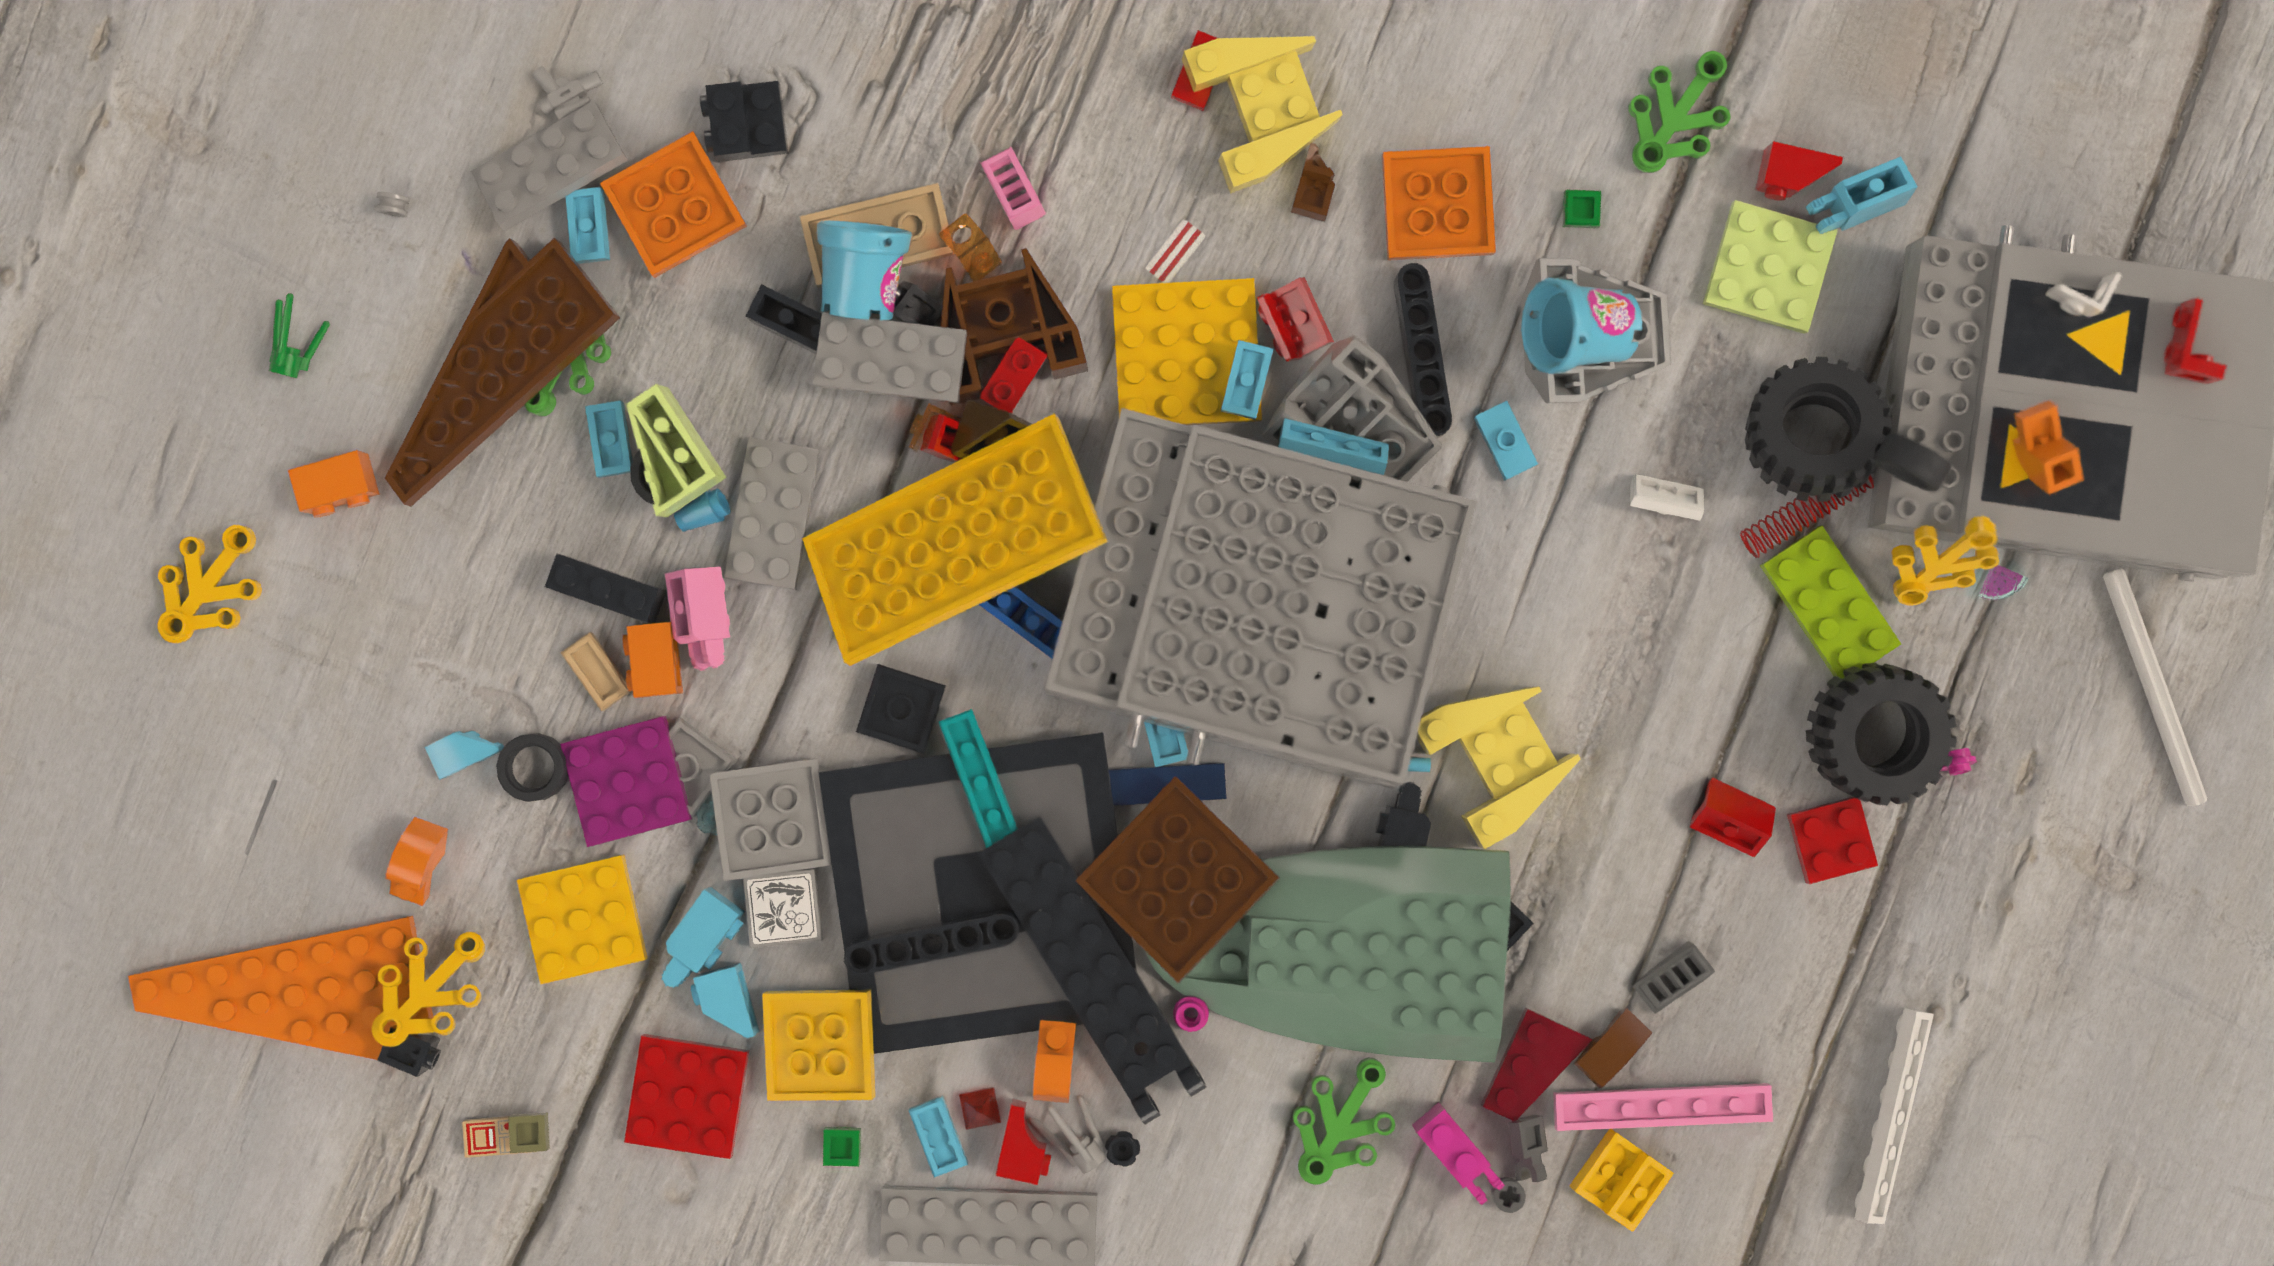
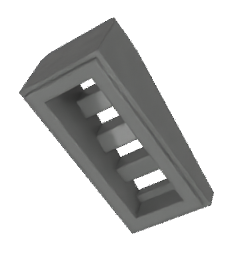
M1687 941L1634 982L1632 986L1652 1012L1656 1014L1715 973V970L1693 943ZM1687 957L1698 968L1695 972H1692L1684 962ZM1676 965L1686 977L1682 982L1671 969ZM1663 974L1674 985V988L1670 991L1659 978ZM1653 982L1663 996L1659 1000L1648 988L1647 985Z

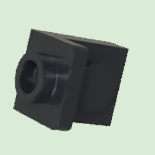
M902 281L901 284H898L893 315L904 323L934 326L942 315L943 306L913 283Z
M397 1025L392 1026L388 1034L394 1033ZM409 1034L400 1045L394 1047L383 1046L377 1061L418 1077L428 1069L432 1070L435 1067L441 1050L437 1049L440 1038L436 1036L426 1038L419 1034Z

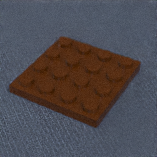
M1175 776L1075 881L1177 983H1180L1272 888L1280 877Z

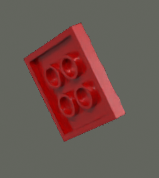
M649 1034L641 1035L624 1143L731 1159L735 1145L749 1050Z

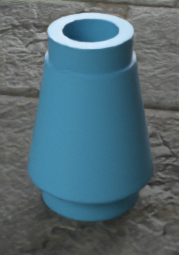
M716 488L712 491L710 489L688 503L680 511L674 513V518L678 527L683 532L722 522L725 520V516L731 513L725 495L720 489Z

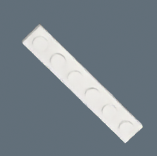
M1904 1008L1903 1014L1898 1019L1896 1025L1898 1036L1895 1048L1888 1059L1890 1070L1886 1085L1880 1093L1881 1108L1878 1119L1872 1127L1873 1142L1870 1154L1866 1157L1863 1165L1865 1176L1862 1188L1855 1199L1857 1210L1854 1219L1868 1224H1885L1934 1014Z

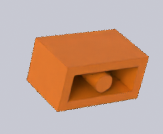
M355 450L288 470L299 511L313 514L314 518L334 514L335 507L347 504L348 508L366 505L370 503L369 497L380 494L369 454Z
M671 622L627 626V634L623 635L622 643L625 656L630 657L631 670L626 671V684L628 691H633V698L683 694L679 644L673 638Z

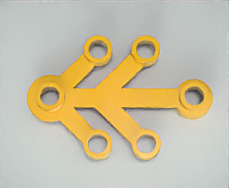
M1977 516L1970 519L1965 527V534L1939 556L1936 548L1938 543L1936 528L1928 525L1916 528L1914 530L1915 545L1921 549L1925 568L1918 574L1915 573L1913 568L1915 563L1913 547L1909 545L1894 547L1891 551L1892 563L1895 567H1898L1901 578L1893 584V593L1901 604L1913 606L1925 602L1930 591L1953 587L1966 588L1974 585L1976 582L1974 569H1991L1999 564L1998 550L1993 547L1997 542L1995 524L1985 516ZM1971 548L1977 549L1975 556L1960 558ZM1952 573V576L1936 578L1938 575Z
M232 525L224 531L222 542L225 548L204 576L200 557L205 552V543L200 538L192 536L181 540L179 550L184 556L189 596L182 605L178 585L184 579L182 569L178 566L165 565L158 572V580L163 585L166 611L159 617L157 627L159 634L164 640L170 643H183L192 636L194 630L212 627L233 629L239 625L241 617L234 608L223 607L215 614L194 615L203 603L237 598L252 601L260 597L262 593L261 584L253 579H243L238 584L216 587L240 554L250 552L254 548L256 536L249 527ZM244 533L247 537V542L244 546H239L237 542L238 536ZM192 541L197 545V549L193 554L188 551V544ZM172 569L175 572V579L169 582L166 574ZM248 583H251L254 587V591L250 596H247L244 592V588ZM226 612H230L232 615V621L228 625L223 621V616ZM177 619L182 622V629L179 632H176L173 628V624Z
M465 932L458 936L454 944L455 951L426 981L425 957L428 954V946L421 938L408 940L404 951L409 958L410 998L400 1008L398 1005L397 986L402 981L401 971L394 965H386L380 969L378 980L383 985V1012L375 1018L372 1024V1034L378 1043L386 1047H394L403 1043L409 1034L436 1032L439 1035H448L453 1032L456 1022L448 1012H439L433 1019L411 1018L421 1008L455 1005L473 1008L480 1003L481 992L472 984L464 985L460 990L437 992L464 962L472 963L482 958L485 953V943L480 935L475 932ZM467 940L475 941L474 949L469 952L462 949L463 943ZM414 944H421L423 946V950L419 955L410 954V948ZM388 971H395L397 974L396 979L390 983L385 982L384 975ZM469 990L475 991L476 998L472 1002H465L463 1000L465 992ZM441 1018H449L450 1025L447 1029L440 1030L437 1028V1022ZM391 1021L396 1022V1031L392 1034H386L384 1032L385 1025Z

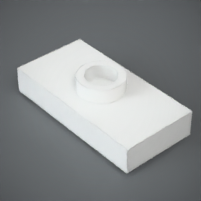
M1634 474L1630 483V506L1700 521L1704 513V490L1694 486Z

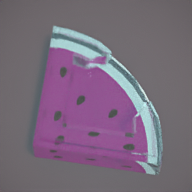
M1997 565L1989 570L1978 597L1986 600L2007 598L2020 591L2029 578Z

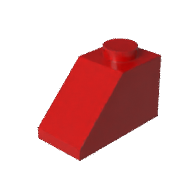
M1773 141L1764 149L1755 190L1764 192V196L1768 199L1784 201L1786 198L1794 196L1835 170L1842 164L1843 157Z
M941 414L931 416L928 427L923 435L920 450L954 463L961 460L962 458L953 455L951 451L960 422Z

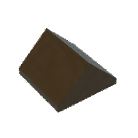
M968 400L954 437L951 451L953 455L963 459L1031 425V423L1008 411Z

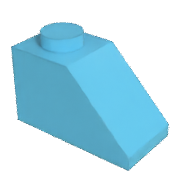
M741 963L701 973L693 978L695 984L691 985L692 998L696 1006L701 1005L703 1014L746 1038L754 1037L760 1032Z

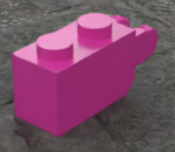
M1439 1102L1412 1124L1416 1133L1463 1189L1466 1187L1481 1205L1488 1201L1486 1194L1473 1182L1481 1173L1487 1176V1180L1494 1188L1501 1190L1505 1186L1490 1168L1491 1164Z

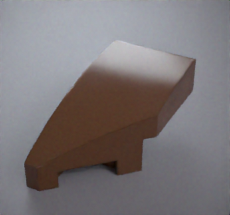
M1310 143L1291 213L1325 222L1335 188V183L1333 182L1335 174L1322 160L1318 153L1319 148L1317 145Z

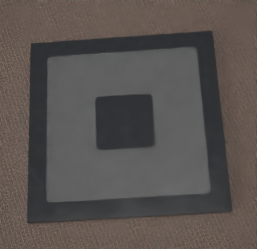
M1100 732L988 748L1017 827L1019 828L1038 815H1041L1075 872L1080 876L1118 837L1104 733ZM951 754L818 772L844 954L851 943L861 937L1001 909L1013 911L978 855L979 851L986 848ZM1093 899L1137 971L1132 937ZM1000 919L994 923V929L998 935L1008 936L1014 932V927L1009 920ZM1022 924L1017 939L1005 947L866 975H855L847 969L850 990H871L874 1054L1039 1031L1040 1020L1083 1025ZM965 926L959 930V937L965 943H973L978 939V933L973 927ZM929 933L924 936L923 942L928 949L938 950L942 947V940L938 935ZM892 941L888 944V950L892 956L903 957L907 954L906 946L902 942ZM854 949L853 957L857 963L866 965L871 962V955L867 949Z

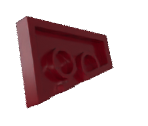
M1525 1007L1482 1100L1481 1106L1512 1121L1518 1120L1593 1039Z

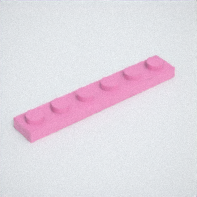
M1768 1083L1553 1093L1554 1120L1557 1131L1773 1122L1772 1089Z

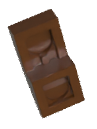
M1628 1008L1622 1009L1600 1036L1593 1038L1574 1064L1599 1089L1603 1088L1629 1062L1653 1032Z

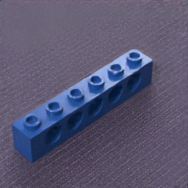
M1013 587L978 604L1053 659L1063 622L1018 588Z

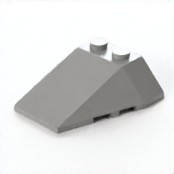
M1571 258L1537 259L1521 299V316L1529 293L1538 282L1548 277L1571 280L1578 286L1623 290V294H1632L1636 298L1642 316V331H1634L1632 342H1639L1638 347L1629 359L1622 362L1581 365L1564 373L1549 374L1540 372L1529 361L1524 349L1525 373L1545 403L1582 402L1602 392L1614 389L1619 385L1670 366L1671 353L1667 295L1630 280L1623 281L1609 276V272L1601 269L1596 271L1581 265V262Z
M1355 335L1333 343L1287 392L1262 432V436L1278 447L1284 418L1387 443L1389 444L1388 461L1383 476L1408 482L1442 448L1441 442L1385 359Z

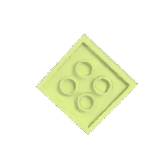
M1733 201L1703 304L1803 334L1809 332L1838 230L1834 229L1820 234L1816 228V223L1741 201Z

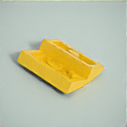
M1609 1129L1569 1187L1596 1205L1608 1216L1634 1232L1674 1173L1619 1133Z

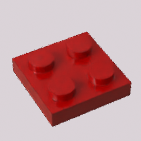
M1850 797L1787 814L1806 884H1813L1878 866L1861 800Z

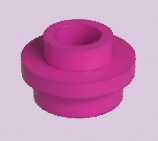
M1969 748L1949 751L1948 756L1953 759L1949 768L1943 766L1941 771H1949L1950 776L1968 773L1972 771L1970 765L1977 763L1976 756H1971Z
M1185 996L1175 1004L1173 1018L1177 1026L1182 1030L1195 1032L1206 1025L1209 1018V1009L1203 1000L1194 996ZM1190 1007L1197 1010L1198 1015L1195 1018H1189L1185 1014V1010Z

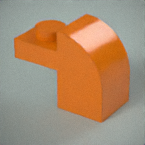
M2048 400L2015 414L2019 438L2013 440L2014 449L2024 471L2038 487L2051 494L2083 480L2078 448L2062 438L2056 404Z
M417 817L413 818L397 842L387 868L385 879L391 880L389 894L421 906L425 904L430 894L432 872L445 854L447 828Z
M1040 1020L1033 1100L1069 1103L1076 1023Z

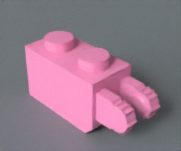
M721 567L683 569L666 573L665 580L673 638L679 644H688L690 662L694 668L700 671L708 667H712V669L718 668L725 661L723 639L730 638V619L726 610L725 582L722 578Z

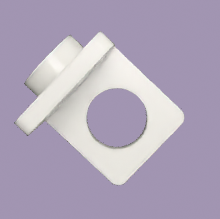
M2114 272L2103 277L2092 299L2062 284L2048 289L2045 295L2060 302V307L2068 313L2074 315L2083 314L2091 317L2104 311L2122 274Z

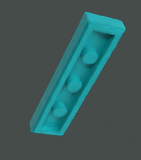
M969 709L938 721L987 848L1005 835L1018 829L973 709Z

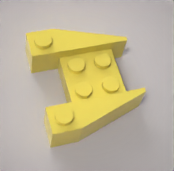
M1314 36L1218 38L1184 51L1182 62L1194 92L1227 81L1249 141L1245 145L1221 153L1218 159L1230 194L1265 181L1310 145V143L1335 125L1343 115L1342 111L1338 110L1322 117L1319 116L1298 55L1312 50L1316 43Z
M1529 687L1439 705L1424 713L1421 717L1416 738L1425 754L1432 755L1454 741L1459 740L1491 796V799L1461 815L1478 847L1486 849L1516 832L1580 760L1578 754L1570 753L1556 761L1523 702L1542 692L1540 687Z

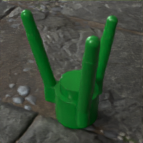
M288 293L284 310L283 301L280 299L276 301L272 352L268 371L298 378L300 370L308 372L310 360L324 338L330 323L328 321L323 322L304 356L299 357L300 349L287 346L294 299L293 294Z

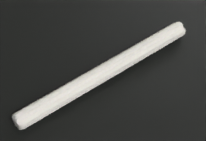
M2115 569L2103 575L2184 802L2187 806L2203 804L2207 801V795L2125 570Z

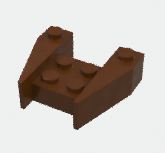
M1027 248L1021 249L1025 269L957 285L952 267L946 268L941 327L967 331L958 404L968 400L980 399L983 386L976 360L1006 353L1016 337L1022 338L1033 346L1045 343L1054 380L1088 371L1078 327Z

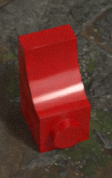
M1013 1099L995 1176L1038 1185L1040 1175L1047 1176L1052 1155L1045 1154L1047 1143L1036 1139L1028 1126L1026 1119L1027 1102Z

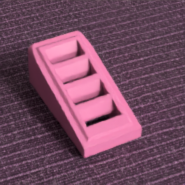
M1012 147L980 163L1015 230L1034 222L1046 214ZM1011 163L1013 164V168L996 177L993 173ZM1019 176V180L1001 189L1000 185ZM1026 189V193L1009 202L1007 201V198Z

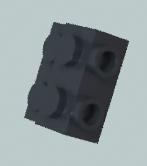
M738 81L705 85L706 95L700 96V106L703 117H709L711 129L704 131L707 152H713L718 162L789 154L779 81L745 85Z

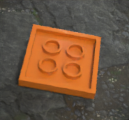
M694 131L600 183L651 276L654 278L747 227Z
M1490 146L1387 151L1382 153L1387 260L1484 256L1496 253Z

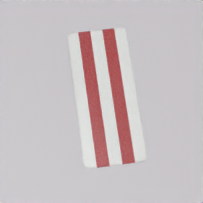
M1182 220L1146 266V270L1163 283H1170L1205 238V234L1187 220Z

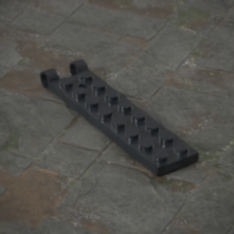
M1038 815L989 847L979 851L978 855L1124 1089L1141 1121L1146 1125L1161 1116L1156 1103L1146 1087L1172 1071H1176L1181 1083L1191 1097L1207 1088L1198 1069L1190 1059L1095 902L1075 881L1079 876L1042 816ZM1138 1042H1144L1148 1049L1144 1054H1137L1134 1051V1045Z

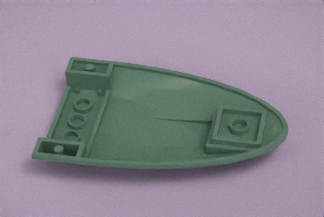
M1372 846L1315 850L1262 859L1280 879L1180 983H1177L1145 951L1156 972L1180 993L1203 1000L1208 1009L1219 1015L1263 1031L1308 1043L1398 1057L1495 1063L1502 1031L1511 902L1509 851L1429 846Z

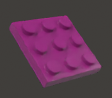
M666 716L560 744L566 757L567 772L587 847L693 819L689 813V802L684 783L680 778L682 775L679 763L675 759L676 752L673 740L669 736V725Z

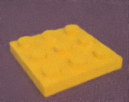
M625 855L517 879L540 985L648 959Z
M871 990L766 991L762 993L767 1101L873 1100L876 1097Z

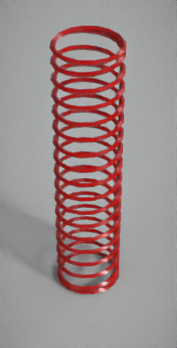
M1871 474L1868 478L1871 483V486L1865 483L1864 485H1862L1864 490L1861 487L1859 488V490L1863 493H1866V487L1870 489L1874 488V481ZM1854 487L1856 493L1851 490V493L1855 497H1859V490ZM1851 493L1849 494L1850 499L1847 496H1844L1845 499L1850 502H1852ZM1836 494L1831 495L1830 498L1835 507L1830 500L1823 502L1828 511L1821 502H1818V505L1810 495L1808 501L1815 514L1820 519H1823L1824 514L1821 508L1826 514L1831 515L1829 505L1834 510H1838L1835 499L1841 506H1845L1844 498H1841V502ZM1794 498L1793 503L1787 502L1786 507L1781 506L1779 512L1773 511L1772 516L1766 515L1765 521L1760 519L1758 520V525L1752 524L1750 529L1745 528L1744 531L1741 530V539L1755 558L1760 557L1759 549L1764 554L1767 553V550L1761 539L1753 532V526L1759 529L1766 545L1770 549H1774L1770 537L1760 527V522L1765 523L1774 542L1781 545L1778 534L1767 523L1768 517L1773 520L1779 535L1788 541V535L1782 525L1774 518V513L1779 514L1785 529L1791 536H1795V531L1790 522L1781 513V509L1787 511L1790 521L1799 532H1802L1799 520L1807 528L1810 526L1807 517L1811 522H1817L1813 511L1804 501L1798 500L1801 502L1805 514L1796 506V498ZM1813 503L1815 504V506H1816L1817 509L1819 510L1821 516H1820L1819 513L1816 511L1815 507L1813 506ZM1789 504L1793 505L1799 520L1788 509ZM1806 508H1807V509L1809 510V512L1811 513L1813 519L1811 518V516H1810L1809 513L1807 512ZM1799 512L1805 519L1806 523L1802 520L1801 516L1799 515ZM1792 517H1793V518L1795 519V521L1797 522L1799 528L1797 527V525H1796L1795 522L1793 521ZM1746 530H1748L1749 532H1751L1753 539H1752L1751 536L1746 532ZM1747 537L1754 545L1757 554L1753 551L1752 547L1750 546Z

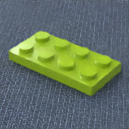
M1822 525L1816 527L1759 565L1833 676L1843 679L1845 678L1844 670L1853 666L1862 669L1863 664L1874 663L1901 645V642Z

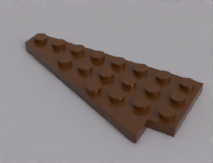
M509 238L505 242L385 476V480L404 505L412 507L620 319V316L569 251L556 238H553L531 259H529L516 241Z

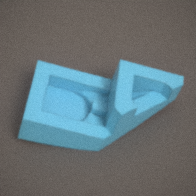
M458 731L426 746L425 749L440 780L501 752L504 745L499 742H489L479 737L480 734L474 731L465 733Z

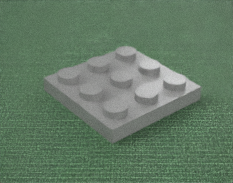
M818 758L709 773L724 881L832 865L818 773Z

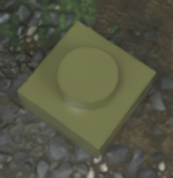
M548 1112L512 1114L508 1117L510 1153L541 1152L550 1149Z

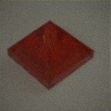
M994 1087L959 1094L966 1130L1001 1123Z

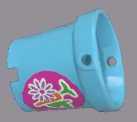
M820 221L817 224V241L822 245L821 311H829V314L835 316L868 320L872 313L880 314V320L892 319L903 254L909 251L912 238L911 231L859 222Z
M1548 277L1538 282L1529 293L1522 312L1521 333L1523 346L1529 361L1540 372L1557 374L1564 373L1576 366L1622 362L1629 359L1639 342H1632L1634 331H1642L1641 310L1636 298L1632 294H1623V290L1578 286L1571 280Z

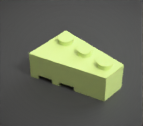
M655 384L626 404L637 447L640 449L646 470L644 474L647 483L650 485L656 516L669 517L727 478L668 387Z

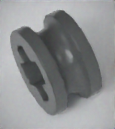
M1511 1177L1501 1178L1500 1180L1505 1186L1501 1190L1492 1187L1491 1196L1493 1202L1500 1210L1506 1213L1516 1212L1525 1203L1526 1194L1524 1188ZM1509 1186H1513V1191L1517 1194V1198H1511L1508 1204L1503 1203L1504 1199L1502 1196H1499L1500 1192L1507 1191Z

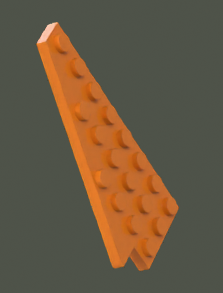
M409 916L129 975L128 979L134 1009L137 1012L377 1060L383 1045L375 1040L372 1034V1024L375 1018L383 1012V985L378 980V973L386 965H394L401 971L402 981L397 986L398 1005L400 1008L410 998L409 958L405 954L404 947L408 940L417 938L414 918ZM414 944L410 948L411 955L420 954L419 944ZM388 971L384 975V981L387 983L393 982L397 976L396 972ZM432 1007L421 1008L411 1019H433ZM388 1022L384 1027V1032L388 1034L390 1028L397 1025L396 1022Z

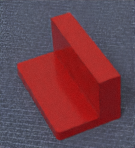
M1712 778L1707 786L1705 801L1691 818L1690 828L1755 858L1772 837L1776 808L1767 802Z

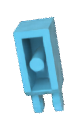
M1900 156L1842 180L1833 187L1831 193L1813 200L1806 206L1809 215H1814L1830 208L1833 215L1824 218L1816 225L1820 234L1839 227L1841 231H1844L1906 205L1918 186Z
M712 887L702 891L666 941L667 953L673 956L662 974L661 980H663L666 986L678 987L679 984H683V981H686V978L693 971L697 974L705 967L710 970L723 953L718 948L725 938L731 941L744 924L739 919L745 911Z

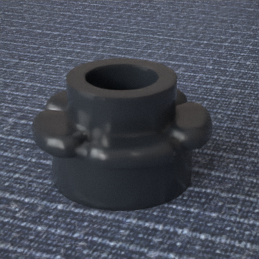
M1119 1131L1117 1135H1111L1107 1139L1105 1149L1107 1150L1106 1157L1113 1165L1130 1166L1136 1161V1155L1140 1153V1143L1137 1139L1133 1138L1130 1132ZM1125 1146L1126 1150L1124 1152H1121L1119 1150V1147Z

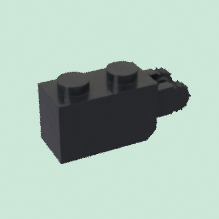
M1410 781L1400 786L1394 807L1386 806L1385 813L1379 812L1375 830L1376 833L1381 834L1378 846H1427L1431 822L1426 814L1419 812L1422 791L1420 790L1421 787H1418L1414 782Z

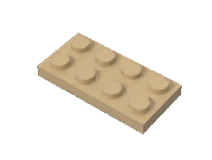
M938 183L800 216L814 279L818 288L822 287V245L817 241V224L820 221L859 222L911 231L910 248L906 254H903L902 267L956 255Z

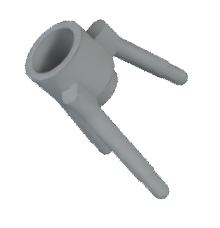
M1079 1095L1077 1096V1101L1091 1139L1087 1135L1078 1139L1053 1106H1048L1047 1111L1071 1142L1069 1148L1036 1118H1031L1030 1124L1056 1147L1073 1167L1078 1166L1082 1173L1085 1174L1099 1166L1106 1159V1155L1101 1150L1105 1142L1098 1134L1084 1097Z

